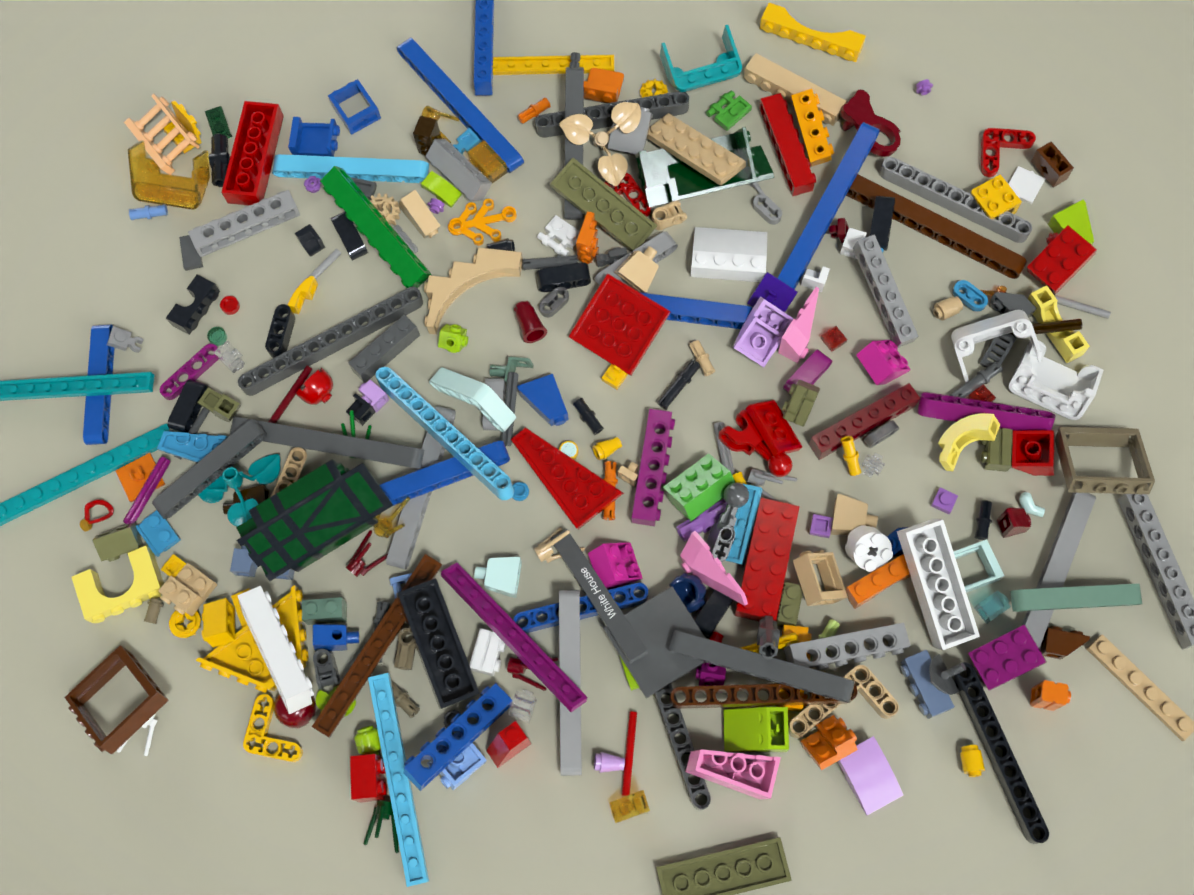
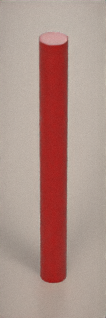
M633 711L629 712L621 796H630L637 712Z

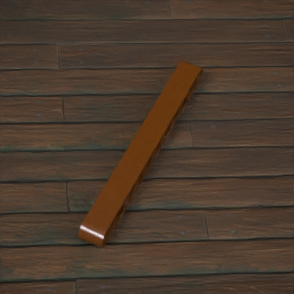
M857 174L846 196L872 209L875 206L876 196L895 197L892 219L1009 278L1017 279L1027 263L1023 256Z

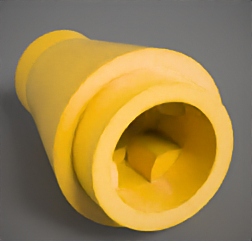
M616 437L597 442L592 447V450L598 460H605L621 448L622 443Z

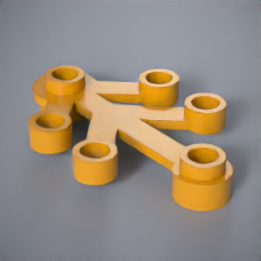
M485 199L483 206L478 212L476 204L470 202L466 205V209L459 218H453L449 222L448 229L452 235L463 234L467 236L477 246L484 243L483 235L474 233L468 228L475 227L491 236L492 241L497 242L501 240V232L498 229H492L486 224L504 220L506 222H513L517 217L516 210L512 206H507L500 214L484 217L488 211L494 209L493 200ZM477 212L472 220L466 221L470 215Z

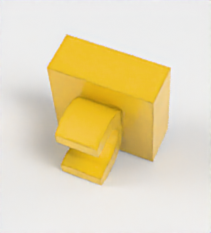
M611 364L601 379L618 390L628 374L616 365Z

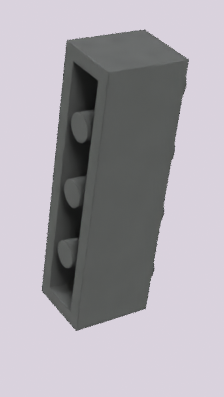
M404 314L348 362L352 371L366 383L376 374L379 368L386 366L420 336L417 326Z

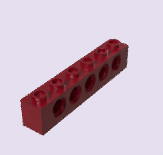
M908 383L812 436L809 446L818 460L842 448L841 439L843 437L852 436L853 441L916 407L920 397L912 385Z

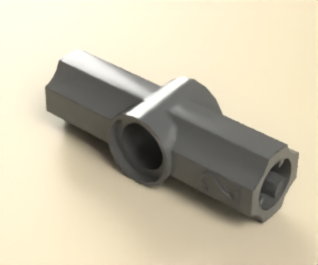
M765 616L759 621L756 645H759V653L763 656V659L771 660L778 653L780 629H777V622L774 621L772 616Z

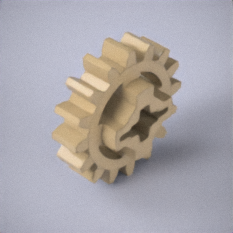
M378 193L376 198L371 195L372 200L370 201L390 225H396L395 219H400L399 213L401 211L394 197L388 198L386 193L383 197Z

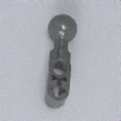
M732 483L726 487L724 500L727 506L725 511L720 514L718 522L712 526L706 542L714 558L718 557L721 562L727 559L735 538L734 526L737 520L735 516L737 510L749 500V491L741 483ZM725 529L724 535L721 536V532Z

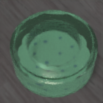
M213 327L208 331L207 338L211 344L220 346L226 342L227 334L223 328Z

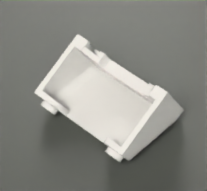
M1030 339L1009 383L1010 391L1071 420L1080 419L1096 395L1104 370L1094 365H1085L1077 372L1043 357L1046 352V346L1039 340L1042 361L1038 362Z

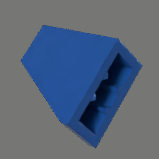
M553 374L517 386L520 397L550 426H560L569 420Z

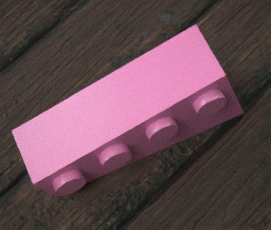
M696 750L691 751L685 772L757 799H771L781 757Z

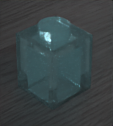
M996 591L974 608L985 623L988 624L1011 606L1009 605L1008 598L999 591Z

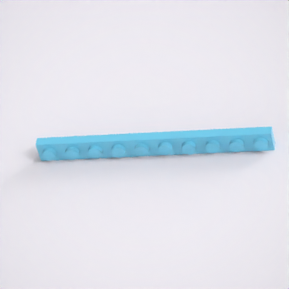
M384 673L368 677L406 885L409 887L429 882L411 783L403 773L406 757L390 673Z

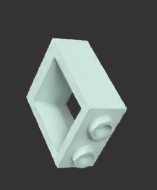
M987 539L954 551L955 559L977 552L989 576L986 579L964 586L966 593L997 582L1004 577Z

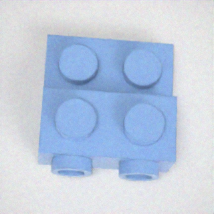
M459 731L452 735L457 739L463 737ZM472 743L440 773L442 776L440 781L447 789L451 787L454 790L485 764L487 760ZM440 745L436 748L437 751L440 753H445L448 751L447 747L444 745ZM429 760L427 764L430 767L432 766V762Z

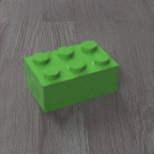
M708 453L663 486V489L670 503L692 521L724 497L726 487L735 483L731 471Z

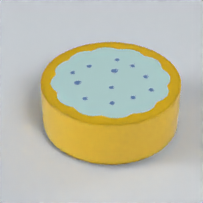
M565 441L560 445L559 450L573 460L577 458L579 451L578 446L574 442Z

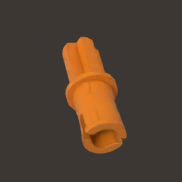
M544 97L536 104H531L528 109L518 114L519 121L525 123L533 117H538L541 112L551 107L550 102Z

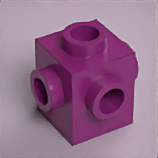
M707 662L702 664L701 668L697 667L695 680H699L698 686L724 685L726 668Z

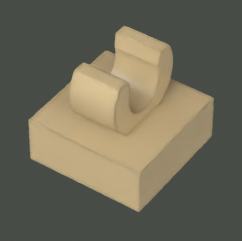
M631 462L628 469L621 466L618 470V478L635 487L638 482V475L636 473L639 470V465Z

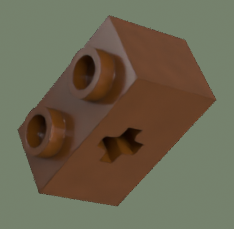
M1052 142L1037 149L1031 160L1032 164L1053 188L1067 180L1074 169Z

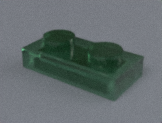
M222 106L205 111L212 135L220 133L226 135L227 138H231L232 134Z

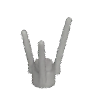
M753 468L749 475L748 483L759 487L760 485L764 486L766 480L783 484V481L779 479L797 481V478L790 476L776 477L770 472ZM762 490V495H764L770 500L778 501L773 496L768 494L766 491Z

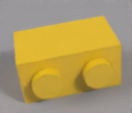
M226 598L203 604V640L208 642L213 648L235 641V607Z

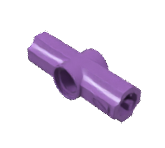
M723 499L714 504L694 520L690 521L688 519L676 526L681 539L684 542L688 541L694 531L698 534L710 531L712 526L718 522L720 514L725 511L727 506L725 500Z

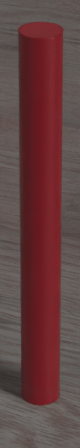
M306 365L268 421L269 423H277L298 389L301 388L313 370L311 367Z

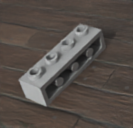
M434 139L425 156L431 165L438 168L442 175L453 183L455 188L465 194L468 200H483L492 182L446 139Z

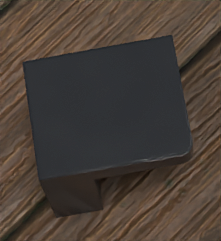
M311 224L295 233L300 244L310 257L325 248L321 238Z
M355 393L353 395L355 402L346 410V413L350 416V410H353L354 420L363 426L375 411L369 403Z

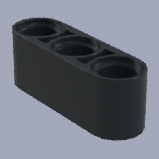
M876 196L870 236L875 234L880 248L887 251L895 197Z
M344 211L330 219L353 261L368 254V251L354 223L346 217V212Z
M587 263L544 268L536 272L540 292H552L557 287H564L566 289L582 287L591 283Z
M286 304L276 307L265 343V348L272 358L287 351L295 324V315Z
M191 379L186 381L169 416L168 428L183 433L189 432L202 408L197 402L209 387L207 384Z
M714 590L695 619L697 626L706 638L711 636L733 602V599L717 590Z

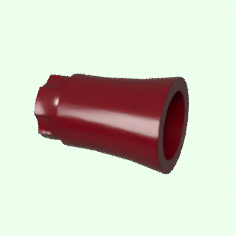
M529 301L517 303L514 311L522 332L523 341L525 343H534L543 339L548 331L540 321L534 307L531 306Z

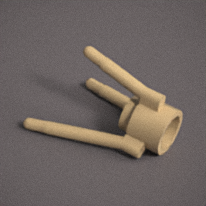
M562 528L557 529L546 540L538 544V547L534 548L541 562L546 560L549 563L561 558L559 554L551 556L554 553L551 546L570 533L569 530L551 541V537L562 531Z

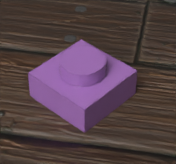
M940 487L931 507L950 514L958 495Z
M813 514L809 535L829 538L833 518Z

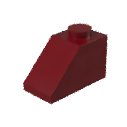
M1007 508L997 519L1003 538L1025 533L1031 528V518L1026 514L1024 508Z

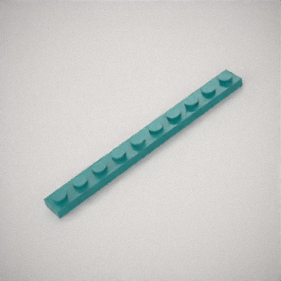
M152 372L0 381V401L153 392L155 374Z
M167 423L0 503V526L89 484L148 453L157 451L163 432H171V429L168 428Z

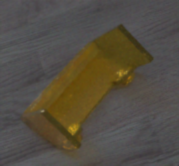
M141 140L128 148L131 190L136 200L192 210L201 205L210 178L208 151L204 150L193 159L192 178L160 173V168L155 161L146 158L144 141Z

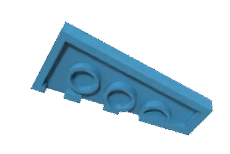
M164 431L157 449L198 463L228 437L224 435L212 436Z

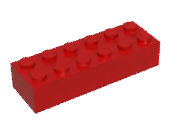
M244 101L221 192L227 203L253 205L264 199L284 118L279 104Z
M765 498L760 499L741 589L745 593L748 604L744 606L738 602L735 616L758 622L765 616H772L774 621H776L800 506Z

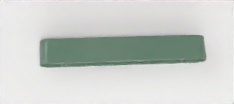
M1140 584L1010 591L1013 612L1143 604Z

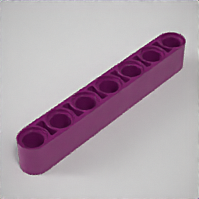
M928 392L921 394L917 413L921 416L955 422L974 414H994L1000 423V429L1006 428L1012 429V431L1052 430L1056 417L1052 412Z

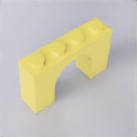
M143 546L128 553L134 572V580L130 589L119 597H107L104 594L98 573L91 569L72 576L85 620L94 624L100 623L108 616L119 615L127 608L138 607L148 599H157L161 596V593L158 591L164 582L155 555L148 546Z

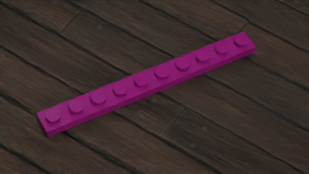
M458 563L441 571V577L570 712H573L587 702L588 697Z

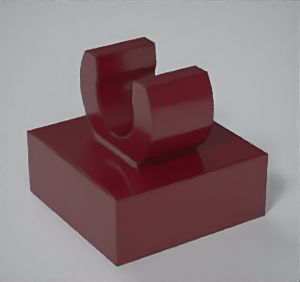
M839 218L838 226H829L831 237L839 238L841 243H844L849 229L846 219Z

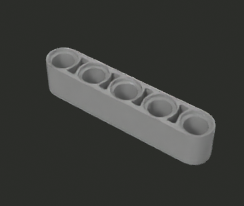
M664 231L600 271L595 276V281L600 286L608 273L625 284L627 282L616 275L614 271L634 251L639 250L644 253L648 246L657 251L652 261L658 263L672 254L678 245L669 233Z

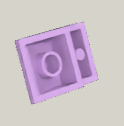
M760 297L741 328L733 348L764 367L780 345L783 334L794 318Z
M874 736L856 745L857 751L837 761L866 816L903 796L897 779Z

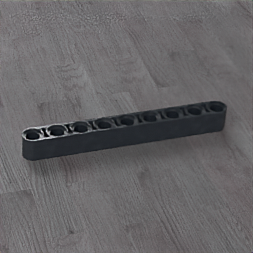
M963 662L966 666L967 678L961 677L959 673L952 676L1025 839L1032 844L1044 843L1049 838V830L975 669L971 664ZM968 688H973L976 691V697H971L968 694ZM977 707H981L985 711L984 717L977 714ZM986 727L993 729V737L987 735ZM996 746L1003 750L1002 757L996 755ZM1006 766L1012 770L1011 778L1004 773ZM1015 787L1020 788L1022 792L1020 798L1014 795L1013 790ZM1024 807L1031 811L1029 819L1023 815ZM1034 828H1037L1040 831L1041 835L1039 839H1036L1033 836L1032 832Z

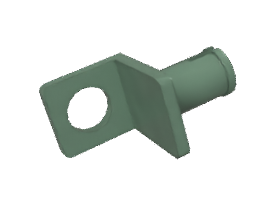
M509 357L506 366L492 364L490 368L493 369H490L489 373L491 377H505L504 380L507 383L508 372H515L516 367L533 368L534 365L529 358Z

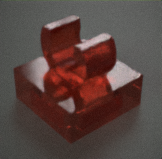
M837 326L822 334L820 338L831 352L845 344L848 340Z
M984 384L967 397L968 399L993 402L996 399Z

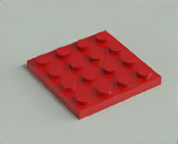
M607 273L570 333L569 338L632 376L671 312Z

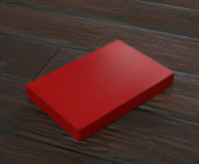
M775 400L750 404L745 408L774 457L782 453L796 452L802 448L788 421L783 418L784 415Z

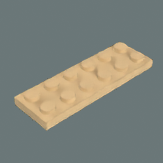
M669 113L649 127L647 139L720 186L746 167L745 160Z

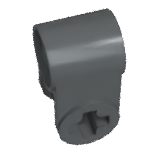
M325 649L317 650L313 655V662L319 690L334 684L338 686L341 682L334 655ZM327 654L328 661L325 664H321L320 658L322 655Z

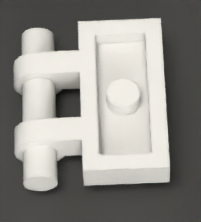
M555 215L545 227V231L549 234L545 235L540 232L537 236L543 245L550 246L558 255L568 256L570 251L566 248L569 247L572 250L576 248V241L580 231ZM556 238V239L559 240L561 243L558 244L557 242L554 241V239Z

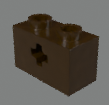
M420 116L413 136L418 152L426 156L434 139H442L436 119Z

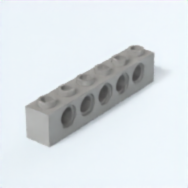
M286 190L270 198L262 199L253 205L245 206L241 210L231 212L222 218L212 220L210 223L195 227L193 230L188 231L199 256L203 257L300 216V213L290 191Z
M875 234L858 240L853 250L892 341L898 348L914 342L919 336Z
M903 622L790 644L784 647L787 662L808 668L816 667V670H823L829 668L828 664L835 663V666L838 667L848 664V660L854 659V662L858 663L866 661L868 656L878 659L885 657V653L892 652V655L902 654L905 648L910 647V643ZM883 637L887 639L888 646L884 645ZM864 641L869 644V650L864 647ZM845 644L850 647V654L845 651ZM826 648L831 651V658L826 655ZM807 652L812 654V662L807 659Z

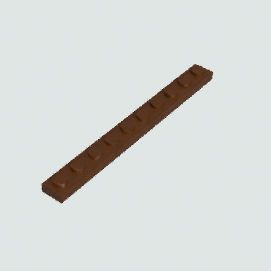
M425 554L401 591L434 579L442 564ZM398 598L395 599L312 725L314 729L328 738L332 736L367 682L368 677L371 676L405 624L406 619Z

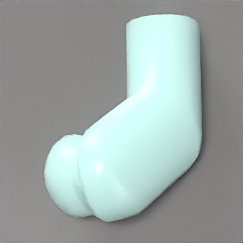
M1023 492L1019 502L1022 508L1025 509V512L1043 517L1045 508L1036 506L1031 494Z

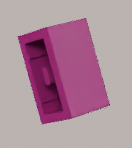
M891 340L872 341L856 355L876 385L887 384L911 370L908 366V361L900 355L897 345Z
M630 542L602 544L588 553L593 569L607 589L618 588L643 579Z

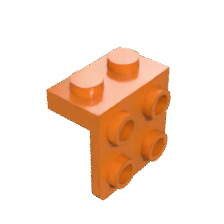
M591 68L588 80L584 81V99L605 103L618 102L624 74Z

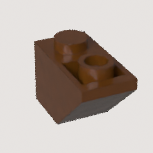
M1051 626L1046 629L1041 643V652L1045 657L1061 660L1088 642L1090 636L1083 635L1081 631L1072 630L1066 632L1062 631L1061 627Z

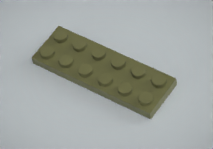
M574 158L567 163L550 183V187L586 215L587 211L593 212L597 225L631 252L640 247L657 227L654 222Z
M781 837L656 867L663 895H735L792 881Z

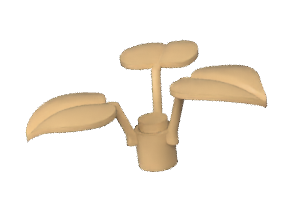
M630 102L617 104L611 112V119L616 125L606 133L601 131L594 134L590 131L593 127V122L588 116L583 114L571 115L560 122L559 126L566 138L575 145L586 143L589 140V134L591 135L593 144L596 147H601L608 155L600 157L598 161L599 173L609 184L618 186L627 172L628 164L625 157L621 154L615 153L611 155L605 145L609 141L608 135L618 127L625 134L637 128L641 119L639 104Z

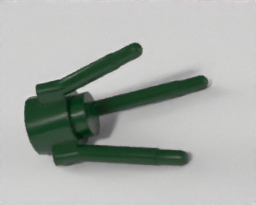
M377 801L363 844H368L376 819L378 820L375 838H378L382 820H389L391 816L395 853H399L398 836L391 802Z

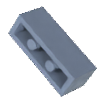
M924 650L901 661L902 665L900 668L903 675L908 677L911 683L909 686L912 694L917 696L920 702L919 709L921 713L930 719L953 709L955 706L948 694L938 690L931 683L929 674L931 657L928 651Z

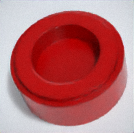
M226 296L221 300L220 308L225 314L233 315L238 312L240 304L234 296Z

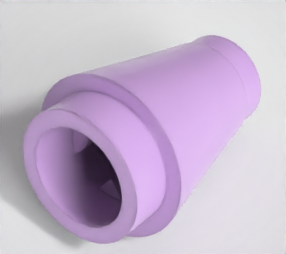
M600 752V754L595 753L594 770L599 771V773L624 770L625 758Z

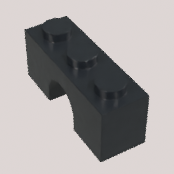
M196 274L187 287L189 293L195 298L194 302L186 307L175 304L166 317L173 327L188 335L197 328L198 322L207 314L210 305L218 298L220 292L215 283Z

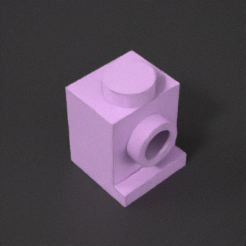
M371 380L359 387L358 391L362 394L361 398L369 403L376 413L389 401L387 394Z

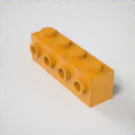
M809 89L791 95L811 167L832 161L831 155L834 154L832 143L828 144L827 142L829 133L827 126L823 127L822 121L825 119L822 110L818 111L817 104H820L817 93L813 94V90Z

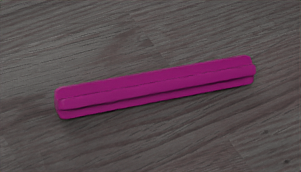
M162 456L159 458L123 520L125 524L136 523L170 464L169 459Z

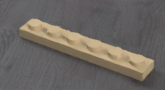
M1103 634L1086 649L1181 741H1185L1194 732V721Z

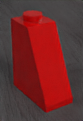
M514 721L496 735L486 751L497 768H499L532 743L519 724Z

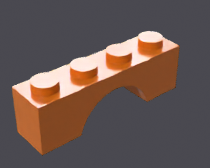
M904 554L845 589L848 600L854 609L870 601L893 584L911 577Z

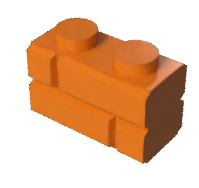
M1044 680L1031 688L1030 705L1031 707L1054 711L1070 703L1071 691H1068L1069 687L1067 684H1055L1053 681Z

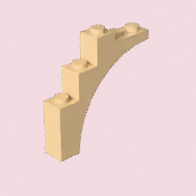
M478 247V253L474 254L473 263L454 261L453 268L449 269V277L429 275L428 282L424 284V293L427 294L429 299V315L425 317L424 324L429 334H437L440 321L446 310L456 298L469 288L493 278L506 276L520 277L523 264L522 252Z

